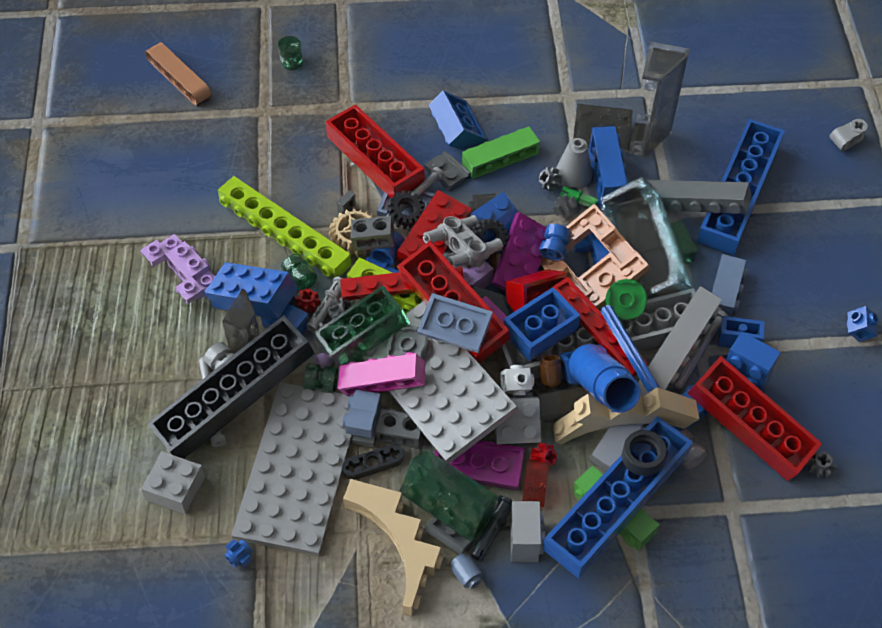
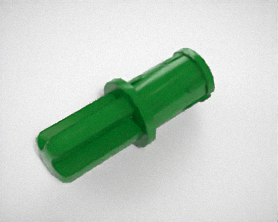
M564 186L562 189L564 192L569 193L567 194L568 197L574 196L578 203L577 205L581 204L591 207L593 204L596 206L599 204L598 198L584 194L582 190L576 191L567 186Z

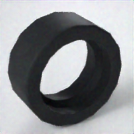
M639 430L627 437L621 456L624 465L634 474L641 476L653 475L663 466L667 448L663 439L656 433L648 430ZM638 443L649 444L657 451L656 460L649 463L636 460L631 455L632 446Z

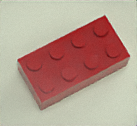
M437 190L398 249L397 261L403 262L424 246L423 234L436 229L438 225L443 223L446 217L468 218L471 216L472 208ZM443 241L433 243L442 255L448 248Z

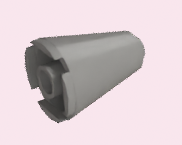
M574 138L569 141L556 167L559 169L558 174L563 176L561 183L563 187L582 189L592 181L593 169L588 145L581 138Z

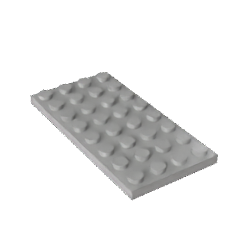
M421 302L358 349L357 352L362 359L367 361L368 359H383L390 356L387 351V343L390 337L399 332V329L403 327H419L427 305ZM428 338L429 349L422 358L426 362L424 386L391 390L389 392L442 458L449 464L519 410L466 349Z
M279 383L231 534L232 539H243L245 542L320 556L343 473L342 464L347 458L353 436L346 434V428L343 426L345 413L348 414L350 410L348 408L349 397L342 393Z

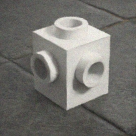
M523 365L510 366V369L500 372L501 389L505 394H513V397L526 396V393L532 390L534 386V376L531 374L530 368H523Z

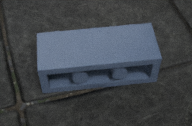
M722 254L712 294L722 299L718 307L731 317L732 313L738 310L740 300H736L737 295L741 296L744 285L740 284V282L745 280L748 269L744 268L746 260Z

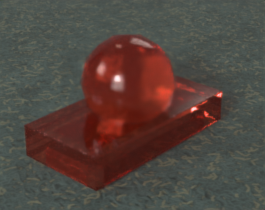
M527 460L522 501L540 502V507H544L549 463Z

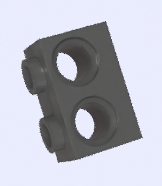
M391 216L361 218L351 221V241L355 251L394 247L395 228Z
M382 409L376 429L377 442L419 449L422 432L409 415L395 409ZM394 424L392 427H387L386 425ZM410 427L415 428V430L409 431L407 429Z

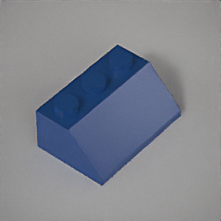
M443 90L429 104L432 111L431 114L439 124L438 128L444 134L445 142L450 147L464 149L488 140L466 100Z

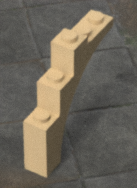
M657 387L645 396H640L638 403L631 410L617 413L612 412L607 406L599 403L592 395L587 394L574 403L573 411L553 423L555 443L562 445L573 438L607 427L627 424H650L657 416L671 426L686 428L699 420L697 403L694 399Z
M350 479L343 498L344 506L346 509L357 512L376 523L397 547L406 573L403 614L412 616L414 609L418 610L422 596L419 595L421 587H426L428 575L434 576L436 569H441L444 556H441V547L421 542L424 529L421 528V519L402 515L405 502L402 501L401 492Z

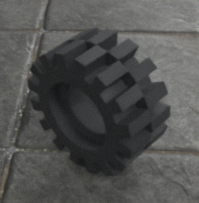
M405 190L401 194L397 192L388 205V216H391L393 224L395 222L398 223L396 226L398 228L403 225V229H406L407 226L409 229L413 228L425 210L423 209L425 207L424 203L421 204L422 199H417L418 195L416 193L412 196V191H408L407 194ZM401 204L408 205L412 208L413 213L409 216L404 215L399 211V206Z
M482 219L481 222L477 221L475 223L476 226H472L471 230L481 240L485 231L492 230L495 234V239L499 238L503 245L507 246L508 242H505V239H508V235H505V233L508 231L503 228L504 225L499 223V221ZM498 251L496 253L491 254L490 256L498 255L500 253Z

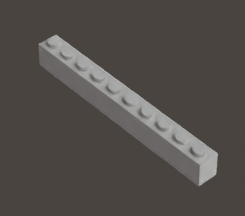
M701 286L648 366L661 389L667 390L666 387L669 383L674 384L679 376V373L676 371L680 366L684 368L690 359L687 354L690 350L694 351L700 343V340L697 338L700 334L704 335L711 325L708 323L711 317L715 318L721 310L718 305L722 299ZM639 380L638 383L641 389L640 396L643 397L646 394H648V392L644 387L643 383L641 382V380ZM627 424L609 427L588 460L606 472L622 455L624 442L627 437L635 431L645 430L647 425Z

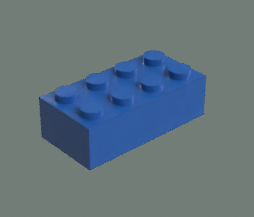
M615 126L592 128L589 155L600 211L623 209L624 202H627V190L630 188L629 179L625 177L627 172L626 164L622 162L623 149L619 147L620 134L616 133Z
M225 262L204 293L217 309L279 319L298 290V287L289 272Z

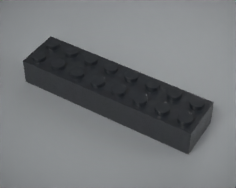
M283 315L147 424L172 455L185 459L315 353L306 338Z

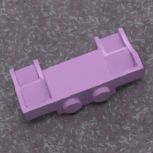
M173 234L161 243L155 240L140 250L142 256H145L153 267L167 260L168 266L183 280L175 289L186 300L187 304L206 296L204 292L215 276L209 270L210 264L205 258L201 259L193 246L190 247L185 241L182 242Z

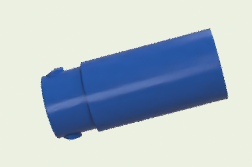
M594 344L582 345L572 353L569 360L570 374L599 403L607 406L612 412L617 413L627 412L635 407L640 399L641 389L639 383L625 367L601 347Z

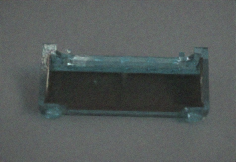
M640 177L600 198L603 205L601 206L603 214L612 219L615 228L651 268L636 280L646 291L647 300L693 288L658 189L643 177Z

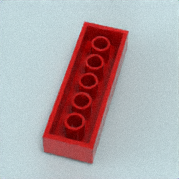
M356 104L325 121L327 137L391 199L397 192H400V194L404 190L406 194L408 191L413 192L425 180L424 168Z
M431 241L397 265L402 278L426 305H428L433 293L492 311ZM494 312L479 353L467 350L478 363H481L511 339L509 329Z
M722 356L717 359L687 393L787 482L801 471L822 445L818 439Z

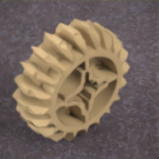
M353 209L352 212L346 210L345 214L339 213L338 218L334 217L333 223H330V241L350 253V256L352 254H355L357 258L359 254L366 256L367 251L371 252L372 249L354 250L351 241V221L361 218H374L376 216L371 215L369 211L364 213L363 209L360 211Z

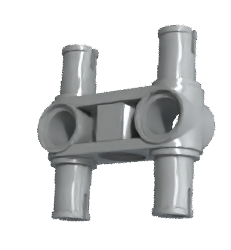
M475 215L465 219H458L452 216L446 217L443 223L438 225L436 229L423 234L425 244L429 241L432 243L443 241L456 254L448 257L449 263L454 268L465 264L470 267H480L483 264V260L488 259L493 253L502 251L503 243L499 238L484 243L470 230L472 226H476L475 223L478 221Z

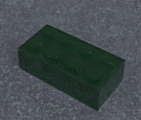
M382 285L314 333L340 369L341 365L356 362L389 339L393 334L399 332L401 328L409 325L410 321L399 304Z
M427 449L411 460L399 491L404 497L471 542L485 529L499 498Z

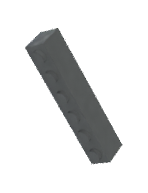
M634 180L628 195L632 210L747 214L752 197L749 182Z

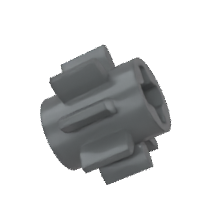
M546 167V170L540 173L539 182L543 184L542 189L555 191L561 185L563 176L558 174L559 169Z
M565 194L554 201L556 205H554L553 210L556 216L562 215L563 218H567L576 212L575 207H577L578 203L574 196L568 197Z
M341 297L330 301L332 306L328 308V312L333 320L346 322L352 319L350 314L354 312V308L349 300H342Z
M826 451L821 453L815 452L807 462L808 465H811L808 472L813 473L818 479L823 476L829 478L831 472H834L836 465L832 464L834 456H830Z

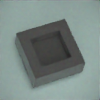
M350 190L337 201L338 215L339 213L345 214L346 210L350 212L356 206L355 194Z

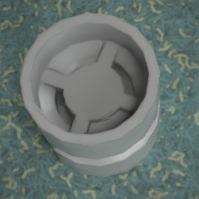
M218 342L207 350L204 355V361L212 370H215L235 353H232V350L224 342Z

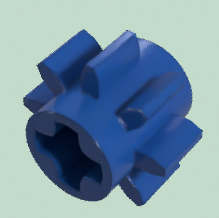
M233 539L225 546L227 553L224 556L233 567L236 568L238 565L245 567L252 561L250 554L253 550L243 539L239 542Z

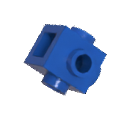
M867 306L848 312V321L846 322L848 333L858 342L878 336L877 324H879V318L875 312H872Z

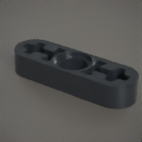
M392 444L348 458L342 464L343 475L348 480H356L397 467L403 462V450L400 446ZM394 452V454L397 455V458L393 459V457L390 456V453ZM382 455H384V459L386 460L385 463H383ZM370 458H376L379 460V464L371 467L367 464V461ZM360 462H363V466H364V469H363V470H362V466H361ZM349 466H353L355 468V472H351V470H349Z

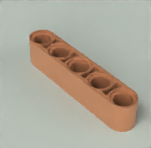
M160 42L145 51L149 62L194 105H198L212 96L206 83L163 43Z

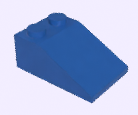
M503 191L473 211L471 216L475 215L478 222H481L482 219L499 221V223L504 225L503 228L508 231L505 235H508L514 216L518 211ZM487 230L483 233L482 238L487 243L495 240V234L492 230Z

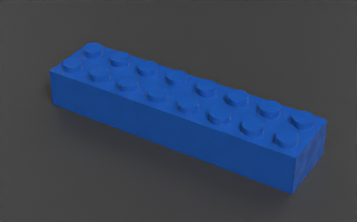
M748 119L721 182H749L752 197L747 214L707 212L699 231L698 243L735 255L779 150L785 130Z
M658 416L645 430L656 433L665 442L667 452L661 469L653 475H637L627 469L623 463L622 456H620L544 538L542 550L578 579L690 453L693 442ZM638 443L631 448V455L640 462H653L658 455L654 447L649 444Z

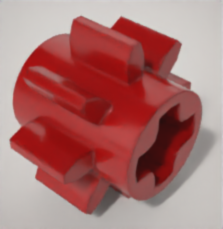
M310 288L303 291L300 290L299 297H295L297 308L306 313L315 312L316 306L321 304L318 292H313Z
M538 443V448H532L530 459L534 463V468L549 470V465H555L557 453L553 449V445Z

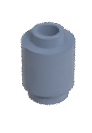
M463 553L452 560V571L464 588L474 589L481 584L483 573L470 556H466Z

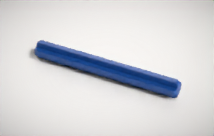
M612 306L602 307L601 314L647 392L649 393L657 387L659 388L657 381Z

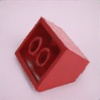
M547 269L506 281L508 304L514 312L551 289L552 286L567 278V273Z

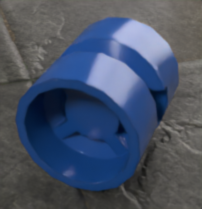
M549 224L544 234L545 240L541 242L539 253L549 260L562 261L572 232L565 226Z
M395 231L394 247L372 249L371 257L393 266L397 259V251L405 238Z

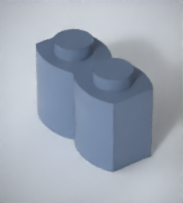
M355 390L354 395H350L348 401V408L350 410L348 414L345 413L343 418L346 434L372 438L381 407V394Z

